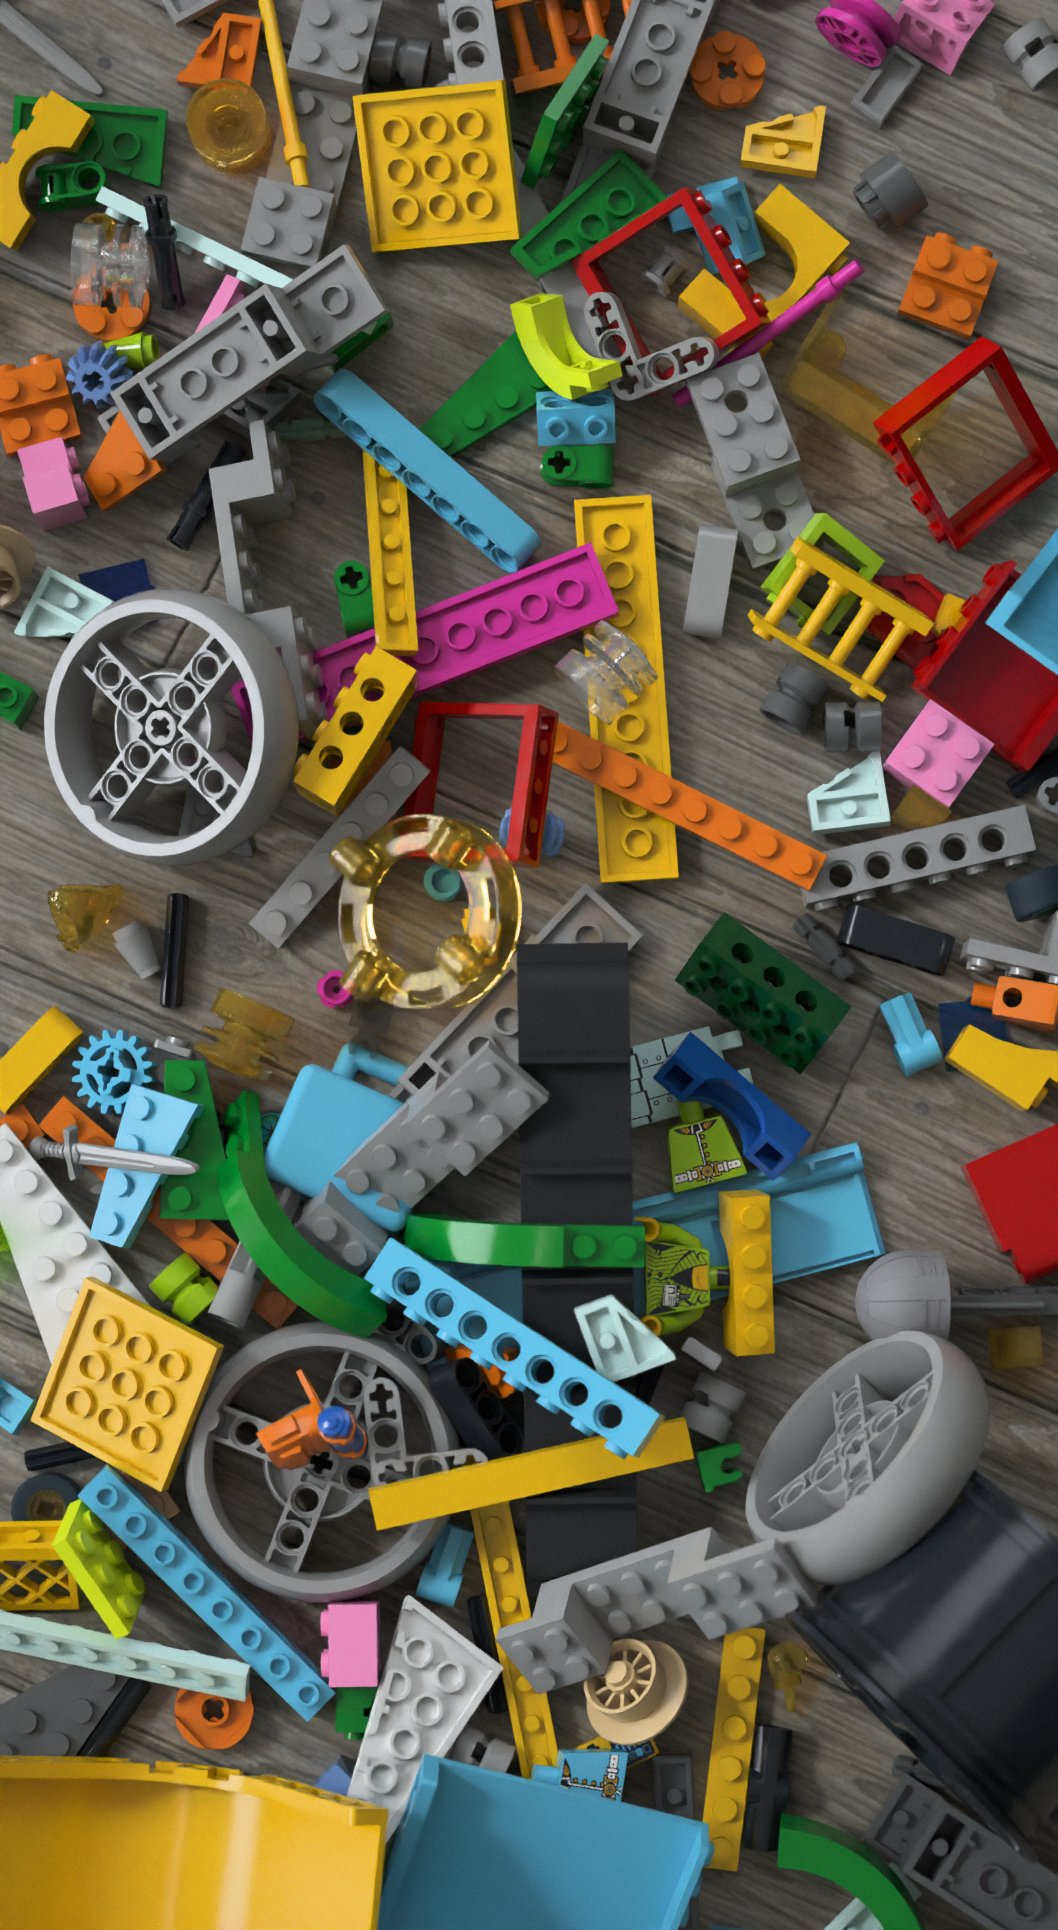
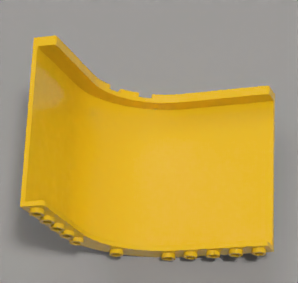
M0 1756V1930H377L389 1808L268 1774L245 1776L244 1770L156 1760L155 1768H150L148 1763L130 1762L128 1758Z

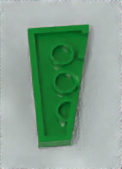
M15 95L11 131L13 136L16 137L20 130H27L35 118L31 115L32 110L40 97ZM68 100L89 113L96 122L76 154L69 152L60 153L82 161H94L104 169L162 189L169 113L166 109Z
M619 149L512 246L509 253L535 280H538L570 263V261L668 197L622 149Z
M515 331L418 430L448 456L454 458L536 407V392L553 390L546 385L532 367Z
M165 1060L164 1093L204 1105L205 1108L200 1117L195 1118L187 1132L190 1136L183 1149L178 1150L174 1156L197 1163L200 1166V1170L188 1175L169 1174L164 1185H161L160 1219L229 1220L219 1191L216 1172L227 1159L206 1061Z

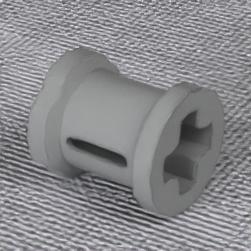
M664 245L660 250L662 255L650 270H644L640 277L652 291L662 297H667L670 294V286L682 272H687L691 266L678 251ZM669 266V270L662 277L661 274Z

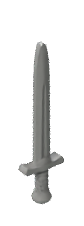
M0 0L1 25L77 86L97 97L102 96V89L99 84L79 63L5 0Z
M75 1124L63 1129L64 1143L52 1142L43 1136H37L31 1141L29 1146L30 1153L35 1159L44 1157L66 1159L70 1180H74L84 1174L82 1164L171 1175H188L200 1170V1166L197 1163L179 1157L81 1143L78 1140V1126Z

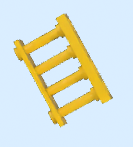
M798 536L790 547L791 552L797 558L794 563L797 567L765 616L753 609L750 610L747 616L752 624H754L752 630L769 642H772L776 637L852 684L849 689L861 698L869 701L873 696L883 702L887 695L876 684L879 677L908 634L912 636L916 630L926 637L934 624L933 621L925 613ZM819 571L830 578L827 582L829 588L799 635L796 636L778 624L810 574L814 576ZM852 591L862 597L860 601L862 607L829 656L812 646L811 643L842 595L847 596ZM882 611H885L895 618L892 622L895 626L863 675H860L845 666L844 662L875 614L879 616Z

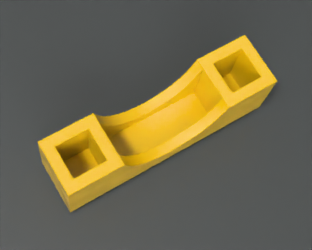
M52 90L47 97L43 95L39 98L31 114L35 118L27 130H20L15 137L11 147L15 151L7 164L5 162L0 164V242L16 252L37 220L29 209L25 197V184L30 170L40 159L49 154L57 152L76 154L96 122L89 113Z
M757 1189L718 1192L719 1228L726 1245L730 1273L729 1296L725 1307L722 1309L724 1349L735 1356L774 1354L770 1195Z

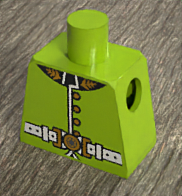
M677 1100L681 1123L666 1126L669 1175L672 1191L677 1193L747 1174L745 1165L722 1115L714 1113L704 1116L700 1101L681 1103Z

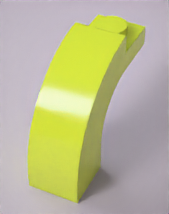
M539 293L510 304L516 332L529 362L546 385L560 396L574 400L594 391L603 390L609 387V381L622 376L619 361L592 357L578 344L569 326L563 295Z

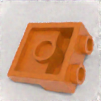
M938 232L935 233L934 237L926 235L897 314L969 340L999 261L992 259L993 253L984 247L971 246V249L967 250L956 246L957 240L948 234Z
M42 354L31 358V365L16 369L14 364L0 365V431L8 458L17 456L18 449L62 437L65 443L83 438L69 383L66 379L65 368L60 358L53 359L51 354Z

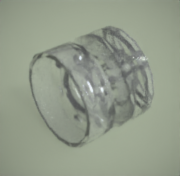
M76 223L71 246V291L74 304L77 306H101L106 289H111L115 307H122L124 305L126 290H128L131 308H142L145 291L150 279V251L146 242L144 226L133 225L129 243H127L124 225L118 224L115 228L112 242H107L103 224Z
M601 620L593 628L600 641L588 633L582 639L591 655L586 657L581 652L571 649L553 669L567 689L594 716L610 726L629 707L621 690L624 688L629 693L640 697L644 693V689L637 679L651 686L658 679V676L648 662L646 655L632 639L623 632L618 631L608 622Z

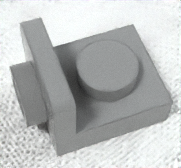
M169 1035L166 1042L156 1039L154 1044L156 1049L151 1062H158V1067L150 1070V1076H154L158 1081L153 1084L148 1083V1088L164 1093L165 1060H195L197 1054L194 1051L188 1050L190 1042Z

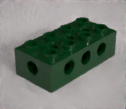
M725 912L706 934L674 980L684 987L686 992L699 998L715 1010L718 1016L731 1022L747 1034L749 1039L763 1046L775 1055L781 1063L794 1069L799 1074L803 1072L851 1009L849 1004ZM715 981L721 983L725 988L720 987ZM747 1005L752 1006L756 1010V1012L751 1010ZM778 1028L784 1030L787 1035L783 1034Z

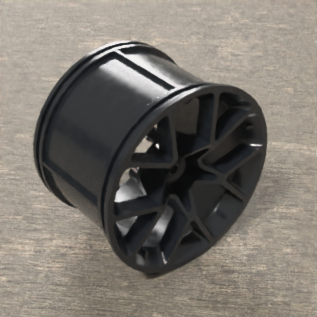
M973 1470L963 1489L941 1518L902 1555L881 1569L855 1581L841 1585L824 1586L817 1592V1605L814 1608L804 1609L802 1614H798L794 1610L786 1612L784 1618L853 1694L960 1801L1030 1864H1034L1039 1857L1032 1849L1031 1844H1038L1041 1841L1037 1832L1040 1828L1049 1832L1058 1822V1540L997 1486L976 1470Z

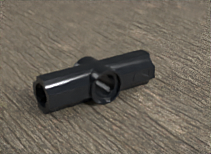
M758 1724L753 1767L749 1768L745 1803L748 1804L743 1834L744 1848L764 1852H778L780 1819L783 1809H786L789 1795L790 1772L787 1771L791 1753L792 1729Z

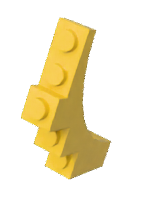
M972 1025L963 1028L943 1059L1021 1112L1028 1110L1030 1106L1035 1109L1039 1106L1048 1092V1089L1044 1087L1046 1082L1058 1089V1051L1032 1049L996 1039Z

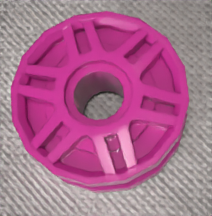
M829 0L831 8L821 9L815 20V24L822 36L834 48L851 60L864 66H880L887 55L885 47L894 46L900 38L901 31L896 21L873 0Z

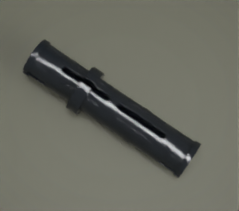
M153 194L155 203H152L150 195L143 199L148 223V230L145 234L147 242L152 246L161 307L166 310H175L174 300L177 301L178 308L183 307L186 303L183 296L174 241L177 239L176 228L171 225L167 196Z
M225 440L209 469L239 463L245 457L246 452L235 443ZM209 469L194 495L182 505L183 512L166 538L171 544L184 551L190 549L194 538L203 524H208L212 518L210 513L214 508Z

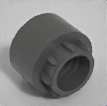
M892 151L860 173L862 182L853 189V195L877 229H884L890 224L897 229L929 206L923 192L910 172Z

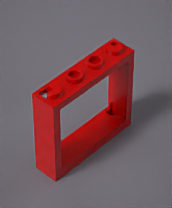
M684 187L570 261L589 296L597 292H610L618 297L598 261L683 206L746 317V320L713 340L719 348V354H724L771 322L767 315L769 310L765 305L767 301L760 292H754L748 281L751 278L749 269L742 259L734 257L729 248L732 240L728 232L721 224L716 225L710 214V211L713 210L710 200H706L701 190L697 191L696 188ZM600 299V307L597 311L600 316L605 317L608 330L619 328L618 322L616 324H609L606 312L611 310L610 303H602ZM624 308L641 357L651 355ZM620 335L612 336L623 355L626 350L625 340ZM698 349L694 354L682 359L684 364L700 360L703 365V357L708 354V349ZM632 360L627 361V364L633 365ZM656 364V373L661 379L668 380L672 377L675 370L674 365L661 373ZM670 387L657 391L648 396H656Z
M984 337L976 340L873 422L880 436L876 439L879 447L888 457L893 458L897 465L893 468L894 473L906 487L911 489L913 496L910 497L912 504L920 514L926 515L930 522V525L927 526L928 532L937 543L940 544L943 541L957 551L1058 472V450L1003 348ZM983 370L1029 456L948 519L902 439L901 434Z
M419 702L418 715L414 724L415 738L412 755L431 771L404 802L405 813L402 831L399 836V855L426 863L539 868L559 713L539 704ZM446 718L523 720L506 849L429 845Z

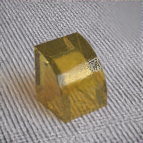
M913 785L890 817V824L902 831L910 832L942 824L952 811L916 785Z
M1040 1326L988 1330L991 1369L1044 1366Z

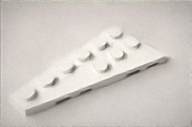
M7 1123L0 1126V1222L52 1364L85 1278L93 1276L144 1304L152 1306L100 1240L89 1237L91 1232L89 1226Z
M410 1595L404 1598L347 1792L349 1797L389 1808L386 1843L400 1823L423 1754L444 1758L504 1668Z

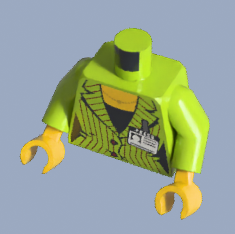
M637 1216L634 1220L641 1221L645 1226V1316L638 1317V1319L657 1336L680 1332L700 1319L703 1315L704 1307L710 1306V1290H729V1266H710L709 1250L703 1249L701 1240L680 1226L658 1222L651 1217Z

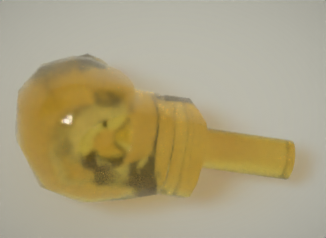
M786 1641L776 1645L769 1651L767 1660L775 1689L784 1690L787 1712L796 1711L794 1687L802 1684L801 1670L810 1662V1656L807 1651L802 1650L801 1646L794 1641Z

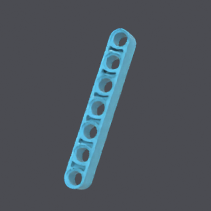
M339 369L314 395L313 400L316 407L326 418L501 569L509 573L517 572L539 548L541 542L538 534L525 521L354 373L347 369Z

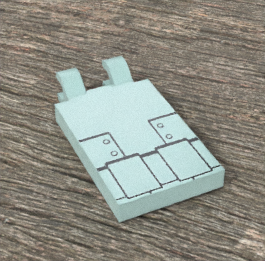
M707 1026L630 1047L631 1129L680 1116L676 1103L678 1099L654 1080L653 1076L670 1053L690 1032L724 1059L722 1052L742 1047L743 1043L739 1030L712 1037L710 1028ZM749 1068L738 1070L742 1076L753 1083ZM701 1102L703 1110L713 1107L707 1103Z

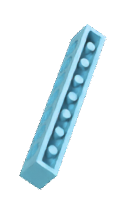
M389 1238L364 1279L374 1285L370 1291L389 1304L396 1299L407 1306L403 1312L406 1316L422 1326L428 1320L440 1328L436 1334L439 1338L455 1348L461 1342L473 1350L469 1357L488 1370L491 1369L493 1364L506 1372L503 1378L504 1381L521 1392H524L526 1387H529L540 1395L536 1402L555 1414H558L560 1409L564 1410L574 1417L570 1423L572 1426L589 1437L592 1436L594 1431L607 1439L604 1447L624 1460L628 1454L637 1458L641 1456L665 1418L663 1414L398 1240ZM417 1274L421 1282L420 1288L415 1294L407 1295L404 1291V1282L408 1276ZM450 1296L453 1299L454 1308L448 1316L440 1317L437 1313V1303L442 1297ZM483 1317L487 1323V1331L483 1337L473 1339L470 1335V1325L475 1319ZM516 1339L521 1347L520 1355L515 1360L508 1362L503 1356V1347L508 1341ZM550 1361L554 1367V1376L548 1383L541 1384L536 1377V1370L541 1363ZM583 1383L588 1389V1398L584 1404L574 1406L570 1400V1391L575 1385ZM618 1406L622 1411V1421L616 1428L609 1429L603 1420L604 1413L609 1407Z
M107 1464L80 1491L78 1497L307 1722L336 1693V1687H329V1677H321V1669L118 1469Z

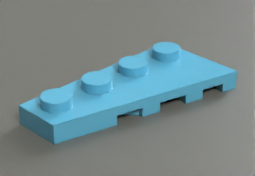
M131 1084L114 1147L175 1156L178 1150L183 1149L190 1136L187 1132L195 1118L200 1117L205 1106L141 1085ZM108 1167L89 1237L121 1248H130L153 1206L151 1200L159 1185H164L169 1174Z

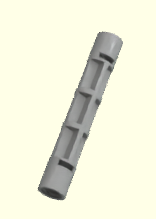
M269 1181L281 1209L291 1222L302 1196L292 1192V1189L289 1187H281ZM240 1241L208 1314L226 1324L243 1329L267 1276L252 1260Z

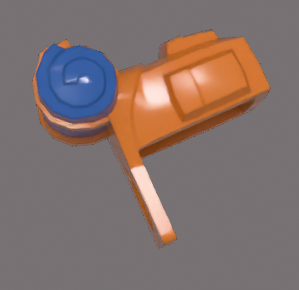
M302 1369L296 1371L311 1404L256 1433L273 1465L281 1470H294L310 1464L311 1457L330 1449L343 1458L362 1459L369 1447L366 1432L359 1424H356L355 1418L348 1410L338 1406L325 1409L310 1379Z

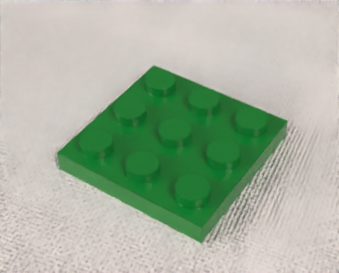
M596 33L543 113L520 181L532 189L535 188L541 177L546 179L550 177L558 162L556 155L560 150L565 152L568 149L575 135L573 129L577 124L582 126L588 117L592 106L589 103L593 100L600 85V82L597 80L600 79L609 61L608 58L604 57L609 40Z

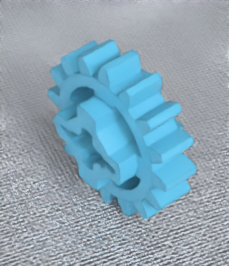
M103 1030V1040L98 1036L91 1035L89 1037L91 1047L78 1048V1051L84 1057L82 1061H73L72 1066L80 1069V1074L72 1077V1082L82 1083L83 1087L78 1091L77 1095L84 1098L90 1096L87 1104L89 1108L97 1109L101 1106V1113L111 1115L115 1109L117 1114L123 1115L129 1094L128 1092L124 1095V1090L133 1083L147 1087L148 1083H157L158 1079L150 1076V1070L158 1067V1062L147 1060V1057L153 1050L151 1047L139 1048L143 1039L140 1036L133 1035L129 1038V1031L118 1030L115 1036L112 1030ZM106 1050L105 1055L96 1061L97 1057ZM132 1056L136 1061L137 1069L131 1060ZM112 1067L119 1069L118 1077L110 1075ZM93 1076L99 1085L98 1089L94 1083Z

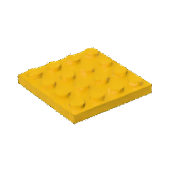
M505 80L352 96L372 252L514 240L523 237Z
M93 1276L87 1277L82 1284L30 1421L159 1492L169 1489L224 1345Z

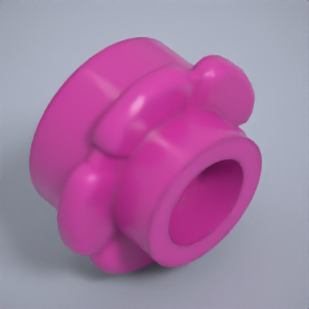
M340 970L328 972L327 976L321 978L317 984V992L321 995V1002L329 1008L348 1006L352 1002V994L356 990L352 977L345 976ZM339 986L340 992L334 993L333 987Z

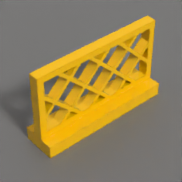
M62 1520L0 1521V1573L8 1577V1579L0 1584V1609L5 1611L80 1609L79 1584L66 1565L63 1564L59 1569H55L44 1561L61 1560L52 1544ZM4 1561H25L26 1564L16 1570ZM34 1568L48 1577L39 1585L26 1577ZM17 1583L30 1593L26 1596H14L8 1590ZM55 1583H58L67 1589L70 1595L55 1596L47 1590Z

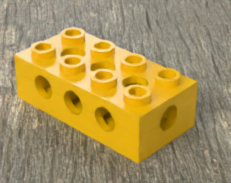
M375 646L371 655L366 652L362 655L353 672L357 676L350 688L344 686L333 703L336 711L330 722L325 719L321 722L312 738L316 743L309 756L303 753L294 766L293 775H295L293 782L297 793L336 817H339L419 686L416 669ZM371 693H380L383 695L377 701H368L365 699ZM351 726L362 727V730L356 735L345 734V731ZM331 759L342 761L340 766L335 769L324 767L326 762Z

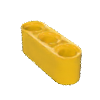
M57 1006L50 1008L0 1060V1110L5 1115L14 1110L84 1035V1031Z

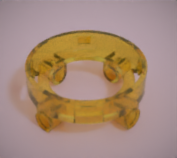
M415 814L404 816L385 824L367 840L347 837L334 847L330 854L329 862L344 876L338 905V927L343 951L349 966L339 982L347 992L362 1000L380 998L387 1003L402 1008L449 1010L477 999L498 980L507 967L518 940L521 925V896L513 866L504 850L491 835L480 827L461 819L431 814ZM425 850L426 854L438 864L448 869L458 870L469 898V920L465 935H452L445 939L437 948L434 960L439 967L423 973H413L395 965L381 949L374 931L373 903L379 883L387 870L405 855ZM493 879L496 894V919L489 920L490 899L486 880ZM442 988V994L427 996L430 1002L413 997V991H431Z

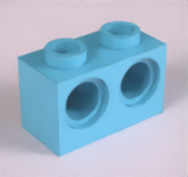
M612 389L594 391L574 400L564 398L554 391L536 392L538 446L616 443L615 403Z

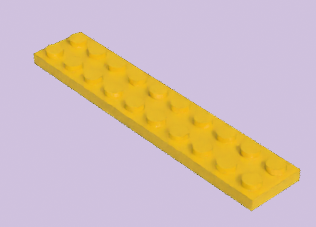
M651 495L574 500L577 547L592 543L620 613L619 617L583 630L590 737L672 778ZM594 784L601 885L679 879L675 825Z

